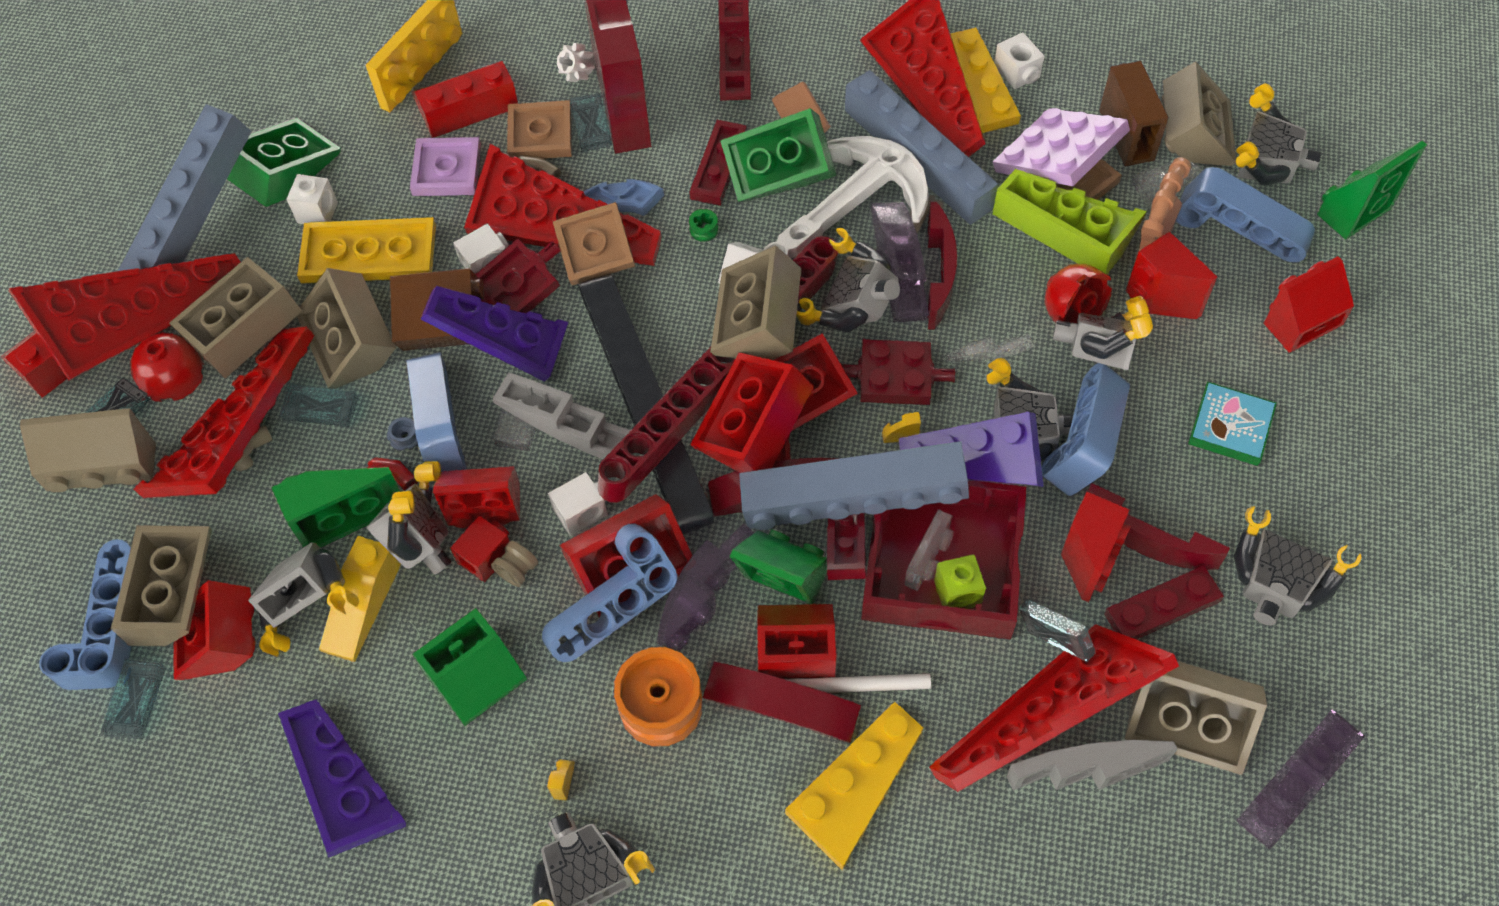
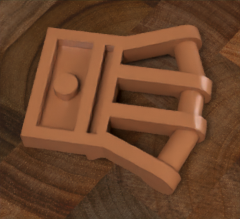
M1183 157L1176 158L1171 163L1168 173L1164 175L1160 189L1153 199L1149 220H1145L1141 229L1139 251L1169 231L1172 233L1182 207V203L1176 194L1182 188L1183 179L1191 171V163L1188 159Z

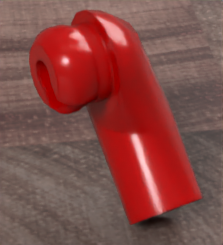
M375 457L367 463L368 467L366 468L389 467L396 483L404 491L415 483L418 484L414 474L400 460Z

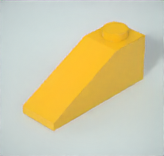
M357 536L342 566L341 572L345 580L343 587L358 596L359 604L355 607L346 601L344 605L345 615L332 607L330 608L319 647L321 652L352 662L356 661L401 566V563L380 542Z

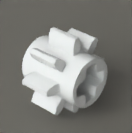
M574 43L573 46L564 45L563 51L557 57L558 72L560 74H567L566 81L569 82L588 80V75L595 69L593 52L585 51V44Z

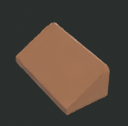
M805 82L791 87L772 99L781 118L811 108L819 114L824 133L831 127Z

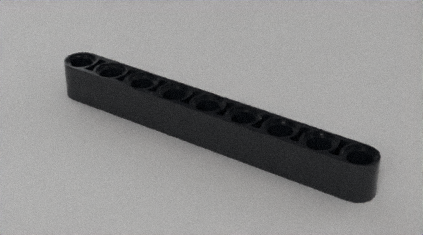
M609 273L579 283V289L628 413L635 426L663 397V394L614 278ZM681 439L652 472L663 499L669 503L684 535L712 525L714 520L706 496Z

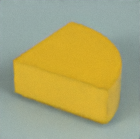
M919 412L902 415V421L894 425L888 423L882 430L883 443L899 442V438L919 434L921 426Z
M559 759L556 762L557 769L553 770V772L551 771L547 787L553 799L567 801L575 766L574 761Z

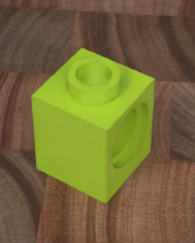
M974 554L937 564L934 583L942 606L971 609L975 608L976 604H982L986 587Z

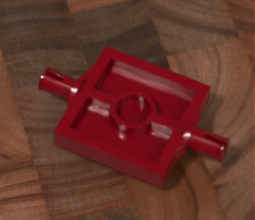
M519 239L515 240L475 274L479 279H482L484 284L485 296L480 301L495 305L497 302L509 305L510 310L527 314L561 286L549 272L546 265L561 250L551 241L539 253L528 249Z
M863 339L862 356L858 364H841L849 378H858V384L861 388L860 402L930 405L931 388L934 381L955 382V368L934 367L931 359V342Z

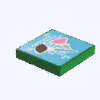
M1207 381L1188 444L1258 466L1262 460L1277 403Z

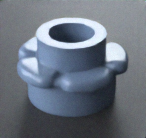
M400 417L389 425L387 439L391 441V446L394 449L402 451L404 449H412L418 445L412 419Z

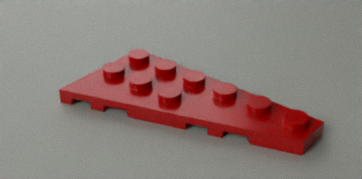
M909 0L860 39L863 47L915 110L966 156L970 157L986 144L940 0Z
M490 144L464 229L467 234H470L488 224L495 234L500 232L506 241L514 242L519 239L524 244L546 247L553 241L560 249L553 221L608 204L586 196L578 188L543 170L537 171L526 165L523 160L515 156L512 158L502 153L500 148ZM620 213L634 263L655 266L662 239L661 231L628 214L623 215Z
M235 253L194 259L188 262L161 264L156 267L135 268L83 276L79 279L60 282H45L28 287L9 288L8 291L68 381L138 345L149 336L159 334L172 327L169 323L240 264L241 261Z
M305 326L282 329L255 358V362L258 365L245 376L239 375L231 384L235 390L225 401L218 398L181 437V442L184 445L172 455H165L156 464L160 469L159 472L148 483L141 480L134 490L142 498L217 494L225 486L226 478L234 465L242 458L244 449L252 436L260 429V423L268 410L275 405L276 398L281 389L291 379L292 372L299 360L307 353V347L315 336L309 328Z
M1095 624L1078 638L1086 661L1076 657L1070 650H1064L930 765L929 768L937 780L959 792L1179 667L1177 659L1173 653Z

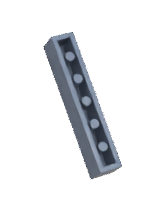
M871 70L846 85L845 111L873 137L891 140L912 152L924 168L927 186L968 224H973L993 210L999 184Z
M207 104L204 106L118 271L184 262L252 132L233 114Z
M961 441L739 473L742 513L748 529L767 530L775 525L788 523L803 525L812 520L824 518L839 520L853 514L867 513L874 515L889 509H917L924 504L939 502L953 504L961 499L969 498L968 480Z

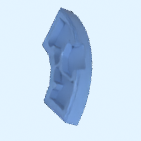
M626 179L627 182L608 185L607 182L600 183L585 190L584 194L596 201L601 200L607 204L616 202L619 212H634L645 216L664 196L663 188L649 182Z

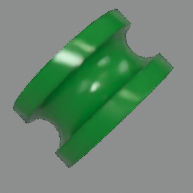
M698 209L690 215L689 231L695 240L707 242L716 237L718 234V218L713 211ZM703 222H704V223H709V224H706V225L704 226V228L698 227V226H702V225H703Z

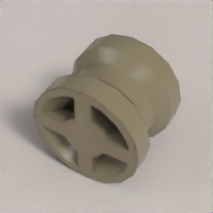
M510 541L504 548L505 554L500 558H496L491 567L505 581L520 587L525 581V574L538 565V560L525 547Z

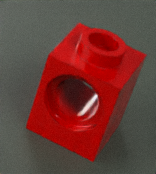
M478 516L450 549L457 564L485 583L495 572L491 564L496 558H500L505 554L504 548L510 542L508 538L509 532L499 522L493 520L490 523L481 516Z

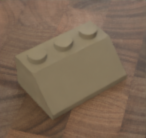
M1196 61L1163 80L1164 95H1162V102L1168 116L1164 142L1168 150L1172 154L1176 153L1179 157L1188 159L1190 163L1225 166L1236 164L1231 101Z
M776 245L722 269L710 351L715 356L736 359L740 352L773 360L793 352L801 268Z
M247 257L169 324L222 377L227 378L303 311L283 285Z
M327 268L300 306L303 312L297 318L301 327L307 326L315 335L309 346L328 389H336L379 371L394 352L396 346L392 342L391 335L362 274Z
M130 408L22 419L20 421V429L31 475L46 491L64 492L67 489L82 487L97 489L103 485L120 483L134 485L141 480L148 481L153 478L156 443Z
M136 526L111 630L128 646L166 647L189 633L212 532L210 526Z
M1177 661L1179 667L1135 691L1125 732L1126 740L1173 741L1178 748L1174 755L1243 775L1267 708L1264 686Z

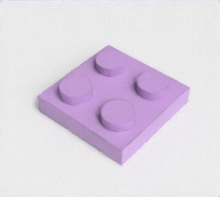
M479 137L416 138L410 182L412 196L474 195L477 188L481 152Z

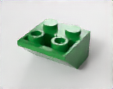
M477 608L412 654L422 672L464 726L468 725L527 680L526 675L498 634Z

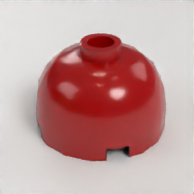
M1085 263L1070 264L1051 276L1045 291L1044 305L1050 318L1055 323L1057 320L1077 323L1079 313L1101 316L1108 306L1112 295V288L1107 285L1108 280H1111L1110 276Z
M159 333L144 339L134 349L130 361L131 376L138 388L146 393L145 397L155 402H162L161 399L168 398L177 401L194 392L202 382L203 374L201 371L204 360L183 337L173 333Z

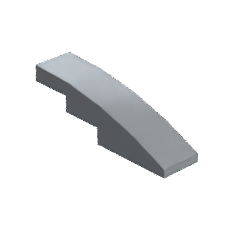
M510 372L493 397L494 404L522 421L600 459H604L631 431L606 422L605 414L573 403L572 394Z
M1123 740L1088 743L1049 751L1011 764L1006 777L1013 791L1048 776L1056 790L1092 776L1100 790L1168 762L1178 748L1173 741Z

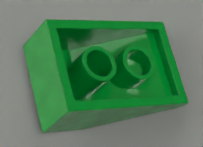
M811 108L721 140L739 203L805 187L837 176L820 116Z
M296 117L251 133L227 180L263 206L268 207L287 199L297 174L315 176L340 154L341 148Z
M1420 141L1373 163L1363 171H1354L1340 186L1333 185L1323 194L1321 198L1323 203L1317 215L1345 240L1392 209L1427 144L1424 141Z
M389 467L305 471L299 475L289 476L281 483L271 487L287 524L303 548L312 542L322 548L368 526L385 505L392 500L393 494L401 492Z
M770 529L769 534L758 530L732 550L730 558L745 578L805 603L814 604L827 573V558L823 557L825 552L820 548L804 543L801 548L789 543L791 539L789 536Z

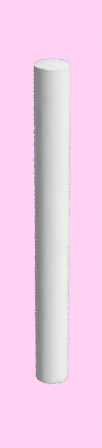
M930 673L785 679L826 693L931 689Z

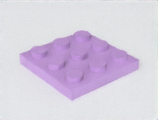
M1049 108L993 161L995 172L1010 175L1015 169L1055 181L1057 184L1074 186L1130 131L1128 120L1114 118L1109 115L1100 116L1086 114L1085 112Z

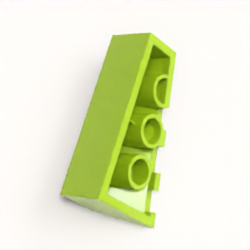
M1015 169L997 189L993 215L1078 264H1088L1108 274L1122 257L1147 211L1138 208L1130 211L1118 207L1119 202L1107 198L1102 202L1085 196L1086 191L1073 188V190L1056 187L1055 181Z

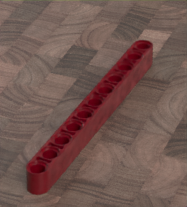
M819 236L814 238L793 259L801 268L797 311L802 309L799 300L802 298L811 299L834 273L838 252L833 248L829 240L837 242L830 237ZM710 347L601 461L598 471V492L604 500L617 503L626 499L708 411L735 358L715 356L710 352ZM640 453L643 456H634L632 454ZM617 477V478H619V479H621V480H619V481H612V480H609V478Z

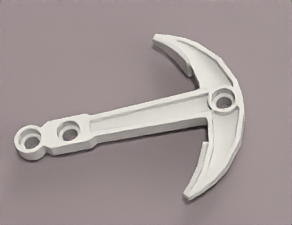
M856 136L827 141L832 161L850 166L853 164L854 159L864 165L808 215L800 217L778 236L776 242L768 244L763 250L776 245L790 259L796 257L814 238L822 236L823 232L891 180L902 187L904 198L912 210V220L914 223H919L925 213L929 198L924 168L912 152L891 140L872 136Z

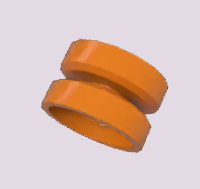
M651 647L633 654L621 665L614 680V698L625 730L637 741L650 746H670L684 740L696 729L702 715L700 678L694 664L682 653L667 647Z

